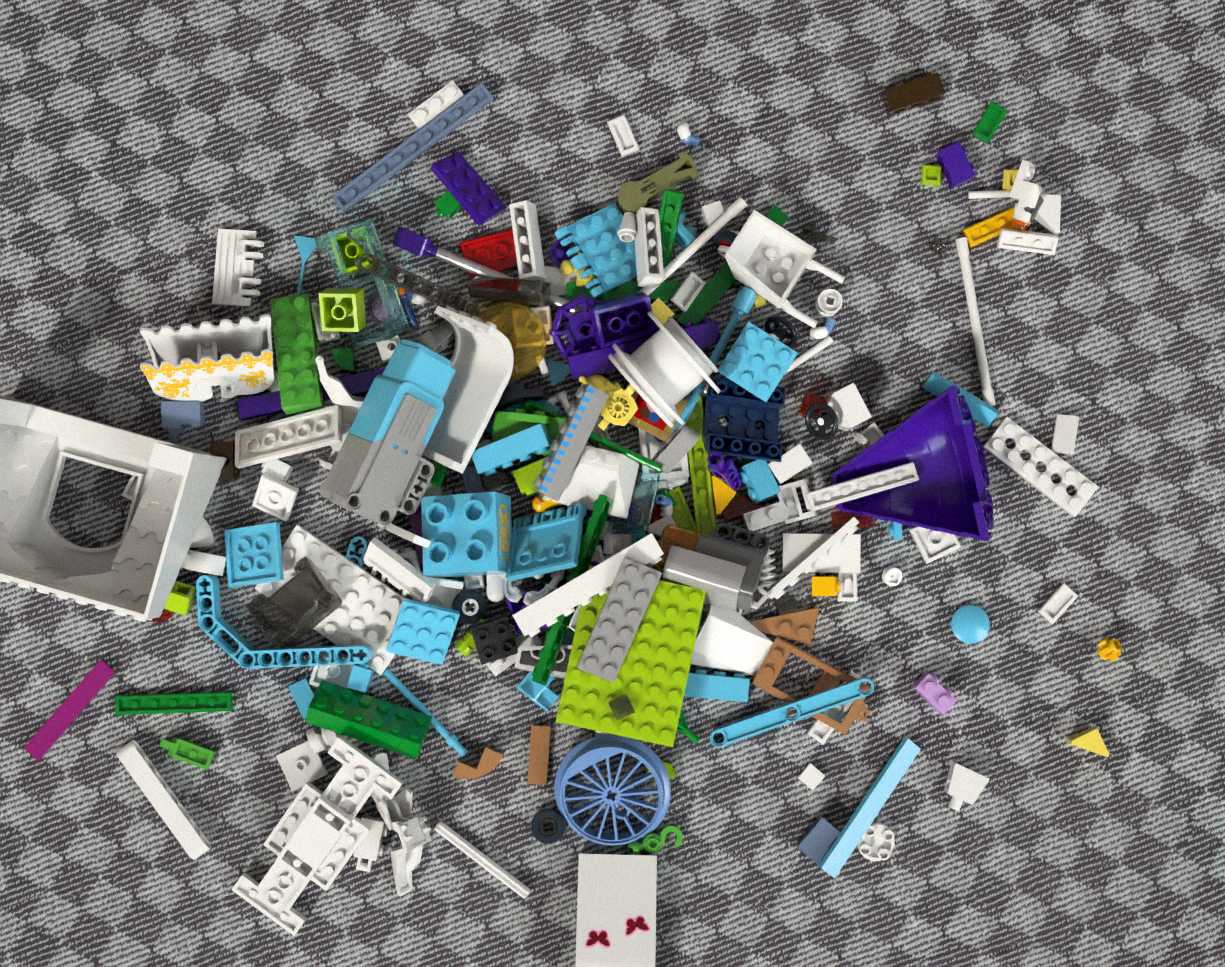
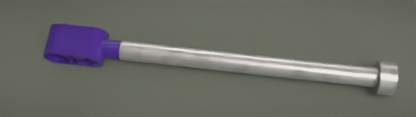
M398 227L392 245L424 258L426 255L432 256L557 308L559 305L562 306L569 302V300L435 246L431 244V239L405 228ZM581 304L567 312L574 314L581 310Z

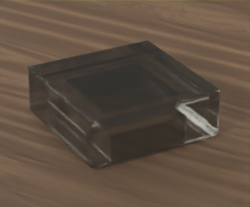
M627 694L608 702L617 721L635 713Z

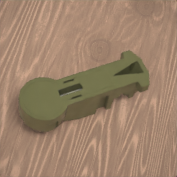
M683 151L678 154V160L639 182L629 181L624 183L618 191L620 208L625 212L636 214L640 207H646L647 203L663 196L665 188L675 189L676 185L681 181L697 178V165H695L692 157Z

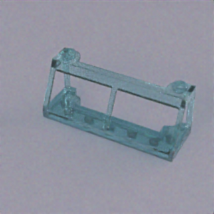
M372 218L314 237L317 249L322 254L328 253L340 288H353L375 281L387 314V317L383 319V329L380 333L369 335L367 326L359 332H349L348 337L353 347L390 340L409 329ZM346 233L348 239H352L357 246L363 245L373 277L351 283L335 236Z

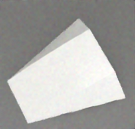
M708 604L705 609L707 615L697 633L691 664L756 676L773 641L738 612Z

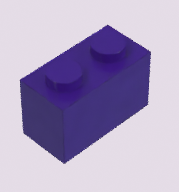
M960 142L938 151L935 155L939 165L942 166L941 170L950 189L971 181L976 173L973 164L969 163L967 159L968 154L965 147L961 146Z

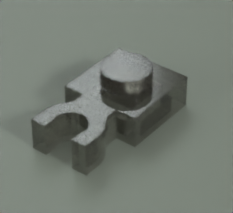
M512 466L502 471L497 468L495 469L496 473L489 476L479 474L483 490L504 485L503 481H514V476L508 477L506 475L507 471L512 470Z

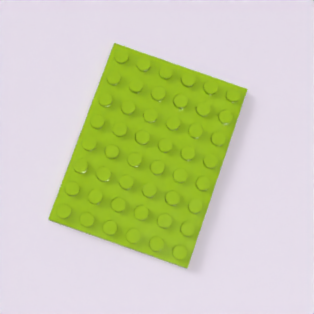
M589 565L588 570L592 569L595 566ZM659 580L614 683L576 667L608 592L602 596H599L597 593L591 597L593 601L585 606L581 605L556 722L673 747L706 591Z

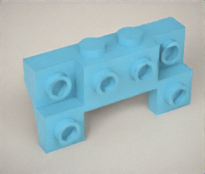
M566 629L561 645H572L574 633L569 629ZM529 672L516 688L547 712L559 697L548 688V685L555 676H549L548 682L544 686L532 681L533 672Z

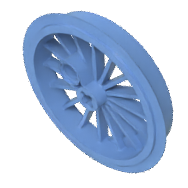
M608 734L595 736L581 742L564 757L556 774L554 793L560 814L576 833L595 843L624 845L644 838L661 823L669 807L671 785L663 762L652 749L636 739ZM623 753L615 780L612 781L609 757ZM629 754L637 758L636 764L617 783L625 755ZM606 759L609 782H607L597 765V762ZM641 763H644L651 771L622 786ZM593 765L602 783L585 769ZM580 772L596 786L569 778ZM651 777L655 778L658 787L627 790ZM566 784L596 793L567 795ZM656 793L659 795L657 805L629 797L631 795ZM598 798L572 811L568 800ZM601 803L585 823L576 816ZM630 803L653 809L654 812L647 819L635 810ZM607 804L599 831L588 827V824ZM610 805L612 807L615 834L602 832ZM622 805L627 810L619 812L616 808ZM630 812L643 822L642 825L635 829L628 819ZM616 818L624 819L630 831L618 833Z

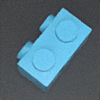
M765 460L753 461L739 469L741 481L746 484L748 495L755 504L774 497L781 492Z

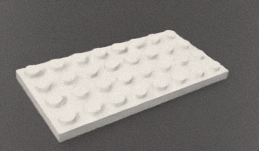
M299 524L296 525L282 546L284 580L257 584L255 589L336 645L369 644L372 646L374 656L366 664L371 665L370 668L382 675L396 655L387 652L386 647L404 597ZM361 651L359 653H355V656L364 655L365 657L367 656V653H363V651Z

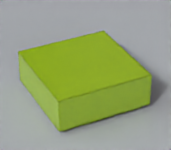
M922 165L921 185L940 186L942 166Z

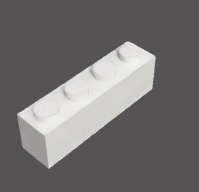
M527 200L509 204L519 279L526 282L546 279L536 205Z
M640 207L635 214L637 236L634 238L637 283L640 287L656 288L664 279L659 209Z

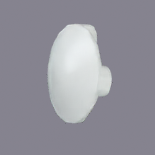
M871 823L857 844L859 852L864 858L871 861L887 860L895 847L894 833L888 826L882 823Z

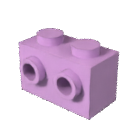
M924 672L911 687L938 713L944 715L957 701L953 698L955 694L948 687L944 689L939 684L941 680L932 673L930 675Z

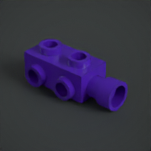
M719 452L711 453L707 458L708 470L731 489L737 490L742 481L739 470L734 466V461L727 456L723 458Z

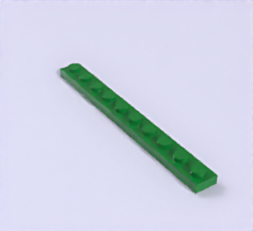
M599 494L598 499L594 502L593 514L588 519L586 533L581 538L578 566L573 567L572 571L568 574L567 583L589 569L613 500L605 495ZM572 613L566 617L564 614L556 617L558 622L554 623L547 631V640L544 647L540 650V659L533 670L532 681L546 686Z

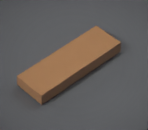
M531 725L527 784L547 785L551 726Z

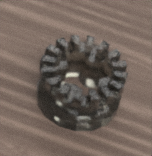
M937 237L933 238V242L928 243L929 248L933 249L932 252L937 256L942 254L941 251L947 249L945 244Z

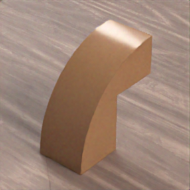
M486 746L478 767L459 760L453 777L474 779L484 776L498 765L504 752Z

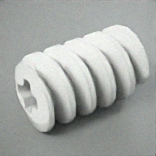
M769 548L759 582L760 587L778 584L777 581L772 580L777 574L771 572L776 566L770 564L775 561V558L770 557L775 551Z

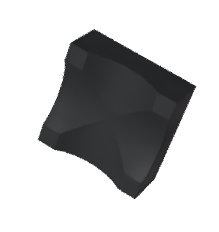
M507 614L469 625L481 665L518 653Z

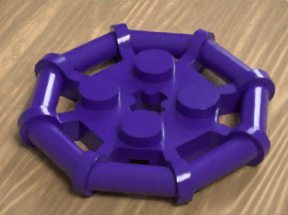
M580 294L579 297L557 307L558 310L552 328L549 330V335L554 339L561 357L571 354L570 351L573 347H579L585 351L589 350V346L596 345L590 313L586 309V304L596 305L607 302V300L602 301L585 294ZM581 304V310L572 315L567 312ZM565 315L568 318L565 329H559ZM583 325L590 326L587 334L584 332L580 333ZM566 334L570 342L567 346H565L560 335Z

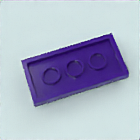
M459 151L431 166V171L479 226L506 210L507 207Z

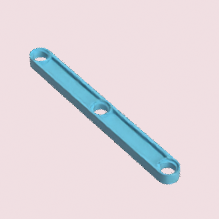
M861 677L724 725L711 732L710 742L715 747H722L872 694L874 683L869 677ZM868 681L871 684L870 690L862 691L859 687L861 682ZM794 707L797 710V715L794 717L787 716V708ZM715 733H722L724 740L718 743L714 741L713 735Z

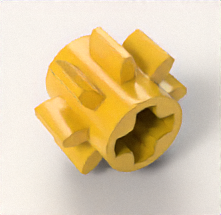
M1107 636L1098 643L1097 652L1103 660L1110 659L1113 662L1121 655L1122 646L1117 639L1113 638L1110 640Z

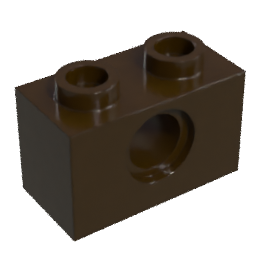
M210 442L211 455L229 458V464L222 468L218 481H236V477L240 476V468L235 466V442Z

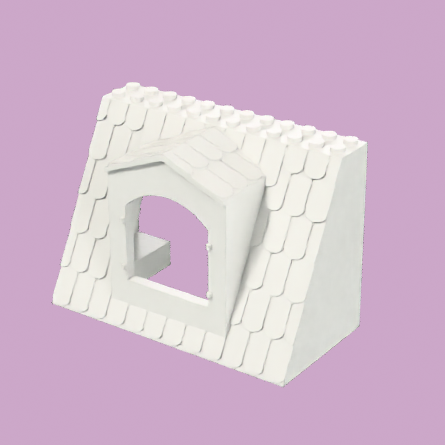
M0 395V581L11 583V581L18 582L17 586L28 589L34 587L37 588V592L49 594V592L56 593L58 598L66 600L73 598L76 599V603L88 605V603L95 604L94 608L107 611V609L115 610L114 614L133 615V619L138 621H152L153 618L160 617L227 458L214 456L190 447ZM66 457L139 477L121 541L107 547L87 548L70 542L51 524L49 516L51 509H53V502L62 470H64Z

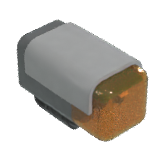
M726 523L716 525L712 535L674 524L667 525L663 529L658 544L664 554L660 556L662 558L661 561L652 565V568L662 572L659 580L706 591L704 603L736 611L737 608L751 611L769 548V538L766 535ZM724 533L727 536L721 537L718 534ZM742 538L745 542H739L737 539ZM756 544H762L764 547L759 548Z

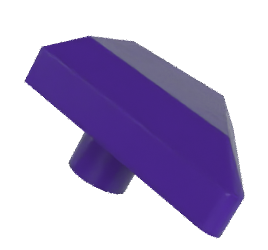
M557 239L547 253L558 269L564 260H571L573 258V255L568 257L566 254L571 249L570 244L566 246L561 245L560 242L563 239Z

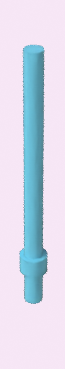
M389 669L383 673L420 713L432 716L430 724L447 740L446 743L450 747H453L462 757L468 753L458 742L459 739L454 734L452 735Z

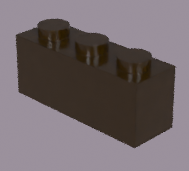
M928 72L921 75L919 79L909 78L903 81V84L897 86L896 84H891L885 87L881 97L888 116L940 100L945 95V91L938 72L934 74Z

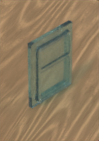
M637 473L627 519L610 515L608 531L648 534L660 478L659 474Z

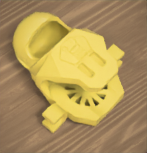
M599 374L590 375L586 378L584 376L579 377L582 385L589 384L609 395L600 413L604 418L598 427L603 431L610 422L613 425L625 426L638 410L637 404L631 396L635 391L631 384L624 390L618 382L613 384Z

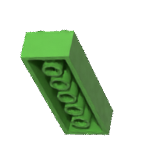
M309 294L270 299L281 407L286 415L324 408L323 390L315 360L318 355V346L311 307L313 302Z

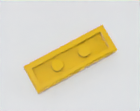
M1015 207L964 229L962 233L964 237H967L969 248L1000 235L1001 228L1014 229L1022 225V222L1012 218Z

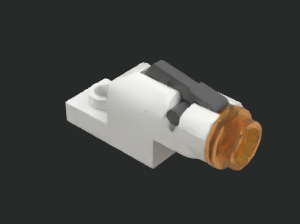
M1022 160L1009 197L1018 200V203H1015L1011 226L1026 231L1027 227L1034 221L1044 199L1041 197L1042 187L1029 182L1035 174V165L1029 161Z

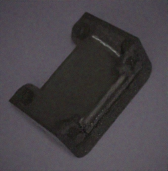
M307 557L296 563L294 571L297 575L270 597L264 595L255 596L246 605L265 639L282 648L295 644L342 604L339 594Z

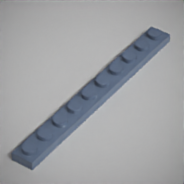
M483 83L479 84L334 194L332 199L345 213L494 100L493 96Z

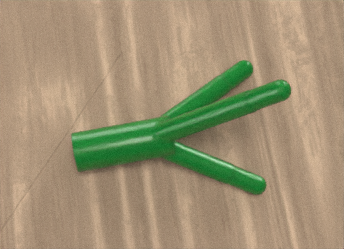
M681 708L680 718L682 724L678 721L676 732L683 733L696 744L700 738L688 728Z

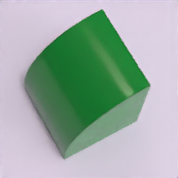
M352 348L332 350L335 362L342 369L350 373H356L355 351Z

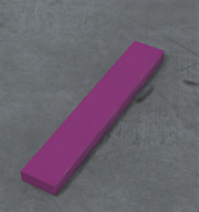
M101 659L23 749L37 761H40L117 671Z

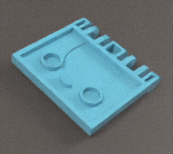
M616 203L568 226H564L554 233L558 240L563 239L560 242L562 246L572 242L575 243L576 246L569 249L566 254L569 257L580 252V254L570 260L577 272L589 267L588 270L579 275L580 278L585 279L592 274L595 277L593 281L585 285L587 289L599 285L589 291L592 298H597L637 277L635 240L624 242L619 239L618 230L623 215Z
M582 502L574 506H568L567 515L564 508H558L557 510L553 509L542 512V514L537 513L534 516V520H532L531 516L516 518L514 520L506 578L509 581L577 567L583 520L587 513L585 503Z

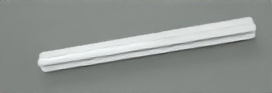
M442 821L436 824L434 827L436 832L524 899L529 895L531 890L449 826Z

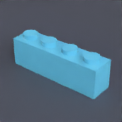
M540 423L474 450L472 459L478 474L489 476L496 473L495 469L500 467L503 469L509 468L514 465L513 462L519 459L520 462L531 459V455L534 453L540 455L548 452L552 441L546 425Z
M695 669V673L689 672L684 696L748 702L750 679L745 678V674L734 673V677L726 676V672L715 671L714 675L707 674V670Z

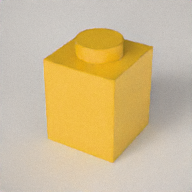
M812 577V596H838V592H841L840 580L837 581V577Z

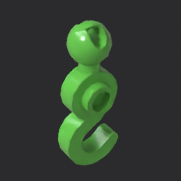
M667 825L661 830L660 836L654 832L644 837L643 842L633 841L628 843L626 849L629 855H639L641 850L644 849L650 853H656L662 848L666 835L669 832H674L677 835L674 845L679 847L683 841V834L677 826Z

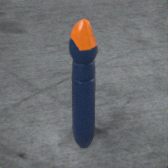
M399 286L398 296L402 300L408 320L412 328L418 330V322L407 298V293Z

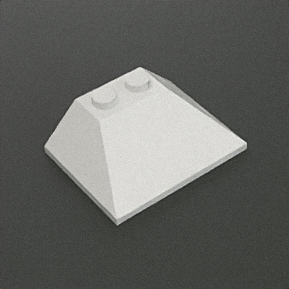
M585 445L560 500L551 499V502L574 506L583 502L587 510L594 511V502L598 499L599 494H602L613 500L608 515L627 519L639 463L621 453Z

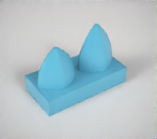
M685 211L680 213L675 242L683 250L696 239L697 233L696 227H684L682 225L686 217Z

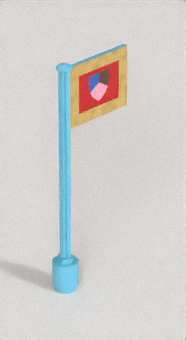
M743 286L738 291L731 305L733 308L732 312L734 313L709 359L715 366L740 317H743L744 314H749L756 300L755 296L757 293ZM705 379L695 387L688 401L682 399L675 405L677 413L685 421V425L707 384ZM636 390L631 395L637 404L638 410L628 421L629 424L665 442L681 426L676 420L673 423L675 426L673 428L669 427Z

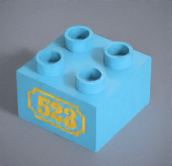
M495 491L422 497V537L431 541L429 548L423 547V575L448 578L506 574L512 539L511 496Z

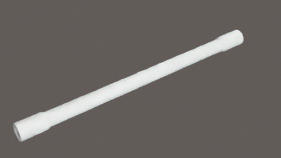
M741 197L729 206L714 223L663 269L664 279L660 284L725 224L748 206ZM643 287L638 293L644 292L649 296L656 288Z
M967 237L958 238L955 241L958 257L960 258L982 386V397L985 403L995 406L969 259Z

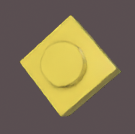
M1019 169L1004 170L1003 189H1012Z

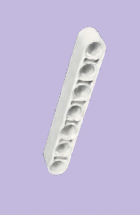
M132 740L116 752L119 760L190 858L196 860L211 848L208 839L135 740Z

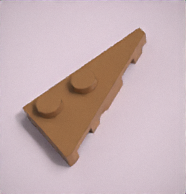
M813 608L750 621V623L761 632L810 645L819 609Z

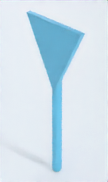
M294 235L302 259L297 295H300L306 261L322 239Z
M547 359L553 387L570 374V369L567 364Z

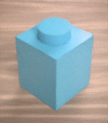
M366 663L353 665L347 688L363 693L368 692L374 670L370 668L371 665Z

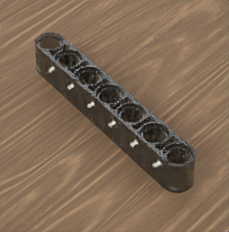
M361 253L355 258V265L359 270L443 308H446V306L451 307L449 299L453 296L456 302L451 308L455 309L456 313L462 311L467 314L466 307L469 304L472 306V312L468 314L470 315L469 318H472V316L477 317L480 313V306L475 301L372 254ZM364 257H367L369 259V265L367 267H363L362 265V259ZM382 265H385L387 272L382 276L379 269ZM400 273L404 275L402 283L397 281V276ZM417 281H420L422 285L419 291H416L414 287ZM434 289H437L439 292L436 299L432 297Z

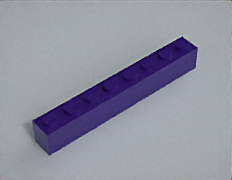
M711 317L700 319V323L693 324V322L681 324V328L700 349L717 345L721 338L718 323L714 319L711 320ZM654 334L617 345L624 353L631 355ZM596 344L589 346V350L575 349L570 351L571 354L566 355L573 380L578 379L580 376L586 377L617 369L608 358L610 353L612 355L616 353L612 346L601 348Z

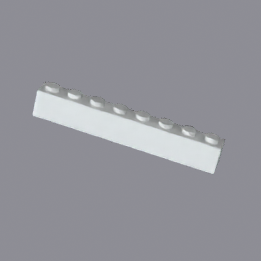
M651 533L512 616L523 635L529 634L532 637L541 632L539 629L541 626L546 624L549 627L558 622L556 617L562 614L566 617L576 611L574 607L580 603L582 606H585L593 601L591 597L598 593L599 596L607 593L624 556L644 565L648 563L654 565L662 560L660 556L664 553Z

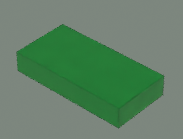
M991 101L971 135L988 144L1008 110Z

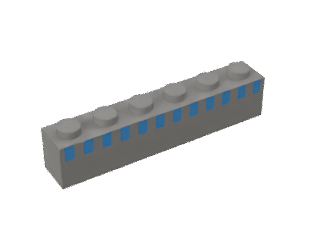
M583 384L578 388L575 394L577 398L574 404H571L568 408V417L560 425L558 438L552 442L549 457L544 459L542 463L543 469L540 475L536 476L533 483L535 485L533 490L556 501L560 500L609 396L589 384Z

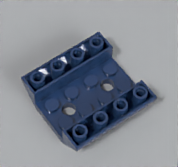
M711 377V380L721 392L718 394L709 384L704 400L702 441L706 453L719 452L721 455L781 462L782 443L778 442L779 409L785 405V387L777 386L768 401L765 402L730 379ZM720 416L726 419V426L719 424L718 418ZM755 422H760L763 425L762 431H758L755 428Z

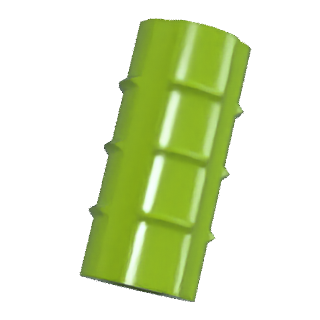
M481 618L477 623L484 622L485 620ZM471 630L467 631L454 645L465 657L476 648Z

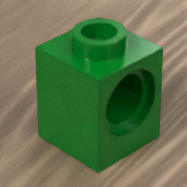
M449 190L434 203L437 208L435 212L442 219L446 217L450 220L463 208Z

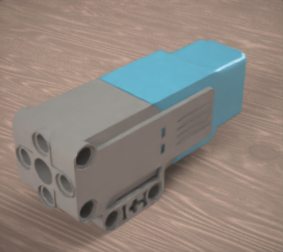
M403 339L401 344L397 343L383 374L375 377L325 482L320 486L319 490L322 497L382 525H389L397 511L410 515L417 510L435 471L434 465L421 458L443 412L444 403L442 399L456 372L455 369L450 367L452 364L450 360L416 342Z

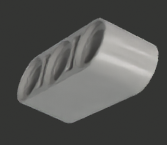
M685 424L681 425L657 451L652 460L663 465L661 471L668 474L699 439V434Z

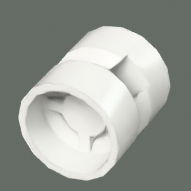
M835 289L822 291L815 301L816 312L822 317L834 316L842 306L843 299L841 294Z
M317 726L306 731L309 744L316 754L326 750L328 745L332 747L340 736L339 733Z

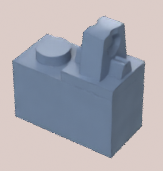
M161 401L162 428H165V432L169 433V442L180 441V432H183V427L186 424L187 428H198L199 424L205 422L204 401Z
M819 815L795 845L819 865L829 851L828 847L833 845L840 832Z

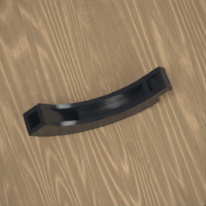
M524 382L506 386L488 424L494 419L497 411H504L511 406L524 403L528 399L533 401L548 400V392L541 386H531L529 389ZM472 456L466 467H475Z

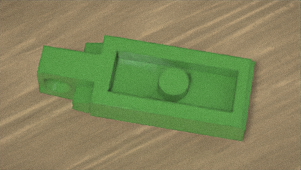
M176 737L173 740L164 738L160 743V747L169 750L168 754L171 757L205 770H209L216 752L215 750Z

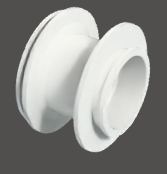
M650 311L647 314L660 329L631 355L624 353L614 343L612 347L616 353L613 355L610 353L608 358L663 421L673 428L675 426L673 423L676 420L681 425L685 424V421L677 413L675 405L704 379L718 394L721 392L708 377L713 371L717 373L719 370L671 316L667 318L669 321L663 326Z

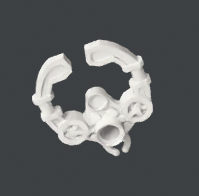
M566 569L552 572L550 584H546L539 592H527L523 602L526 605H531L556 590L559 582L564 578ZM545 574L536 575V576H533V577H534L535 579H540V578H542ZM505 576V596L509 601L517 603L523 593L515 587L517 580L509 581Z

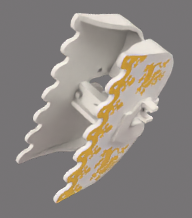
M269 314L261 315L259 321H252L249 317H242L237 324H234L229 319H223L218 326H214L209 321H204L200 323L199 328H194L191 324L184 323L180 326L179 330H174L171 326L166 325L160 328V332H154L150 328L140 329L154 364L153 366L150 363H141L140 368L147 377L153 392L161 397L175 401L202 402L213 397L212 386L220 385L222 397L233 398L235 395L262 392L269 388L274 381L271 315ZM218 349L221 354L220 360H218Z

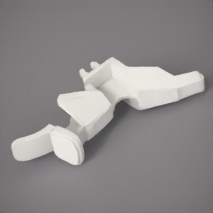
M317 355L315 360L320 374L319 379L331 401L341 405L343 408L342 442L330 445L332 449L328 457L320 456L319 464L331 470L365 397L351 395L339 378L327 373L323 357Z
M378 752L371 757L389 770L387 754ZM375 788L370 797L372 796L376 802V807L388 829H394L401 841L400 847L391 851V860L397 894L402 896L409 893L413 888L412 871L420 864L423 845L432 841L429 834L431 827H426L424 823L427 817H422L420 814L411 815L413 792L410 789H405L390 799Z

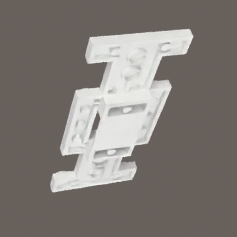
M341 735L327 753L341 762L343 766L324 793L307 782L263 844L278 855L263 880L258 883L244 872L232 888V891L293 936L296 935L307 918L292 908V905L309 881L312 880L327 891L370 831L371 827L357 818L356 815L376 788L392 799L404 783V781Z

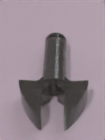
M809 224L801 228L811 233L810 236L799 235L809 245H811L813 240L829 244H835L836 242L835 237L818 233L815 229L816 224Z

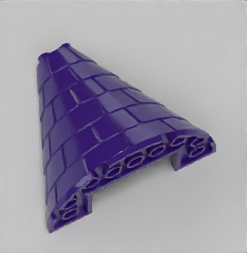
M955 385L949 386L937 398L928 402L894 430H890L876 443L870 445L857 457L834 472L830 479L831 485H835L914 462L919 477L918 481L840 503L836 507L846 513L868 516L884 521H893L909 526H918L961 537L966 536L984 542L989 541L992 538V532H988V530L994 529L992 496L990 492H986L990 480L981 440L977 435L974 436L973 434L976 431L973 415L964 395H957L960 394V389Z

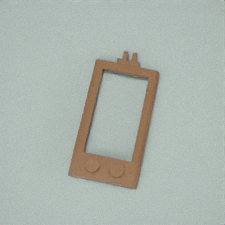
M777 636L752 684L786 703L796 701L797 699L773 687L791 653L845 682L856 680V678ZM863 682L859 686L862 691H868L871 688ZM865 696L854 701L842 724L821 712L811 716L846 735L854 720L860 722L862 719L868 723L870 719L863 716L865 712L872 716L873 712L866 709L868 705L863 703L867 697Z

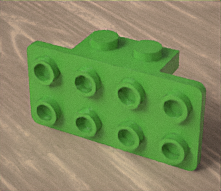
M515 409V412L497 411L494 416L492 443L540 423L546 425L553 442L558 438L560 425L567 418L545 416V412L542 411L526 414L527 410ZM550 447L548 448V449H549L548 452L543 453V454H540V455H548V456H549V454H550V452H551Z

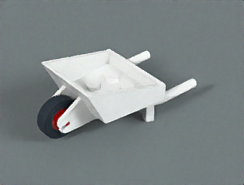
M755 210L740 232L723 229L719 230L713 238V244L719 250L718 253L726 258L735 279L772 303V308L775 311L782 308L786 313L813 328L816 327L818 321L795 309L787 300L804 270L819 271L841 284L845 280V277L817 261L811 260L816 248Z

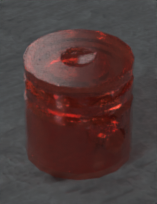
M807 392L801 402L802 406H799L800 410H797L796 413L805 418V413L812 404L819 402L827 404V401L814 393ZM817 408L814 412L820 414L824 409Z

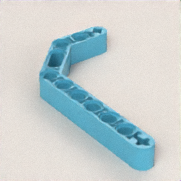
M208 574L200 576L196 581L199 627L243 668L363 664L370 661L374 656V649L369 644L256 649L221 617L220 583L218 577ZM207 598L211 599L212 601L211 607L207 606L206 604ZM208 617L213 620L212 626H209L207 623ZM222 630L226 631L239 644L238 650L234 649L222 638ZM342 650L348 653L347 659L342 658ZM304 651L309 653V661L303 658ZM323 651H326L329 654L328 660H325L322 657ZM363 651V653H367V656H365V657H364V655H357V656H355V653H359V652ZM285 652L290 654V662L285 660ZM266 653L272 656L271 662L266 660ZM248 654L253 657L252 663L247 661Z

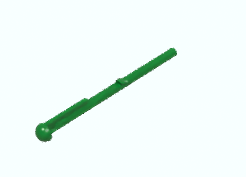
M528 399L523 403V410H527L526 413L529 411L545 412V416L565 418L534 403L532 399ZM591 432L588 438L658 472L663 467V465L609 440L607 437Z

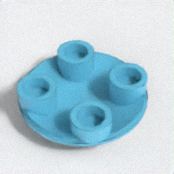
M966 605L954 613L950 626L954 635L960 641L973 644L980 642L986 637L989 632L990 621L983 609L974 605Z

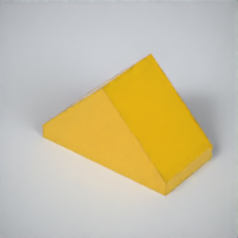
M711 476L715 517H717L737 492L718 477Z

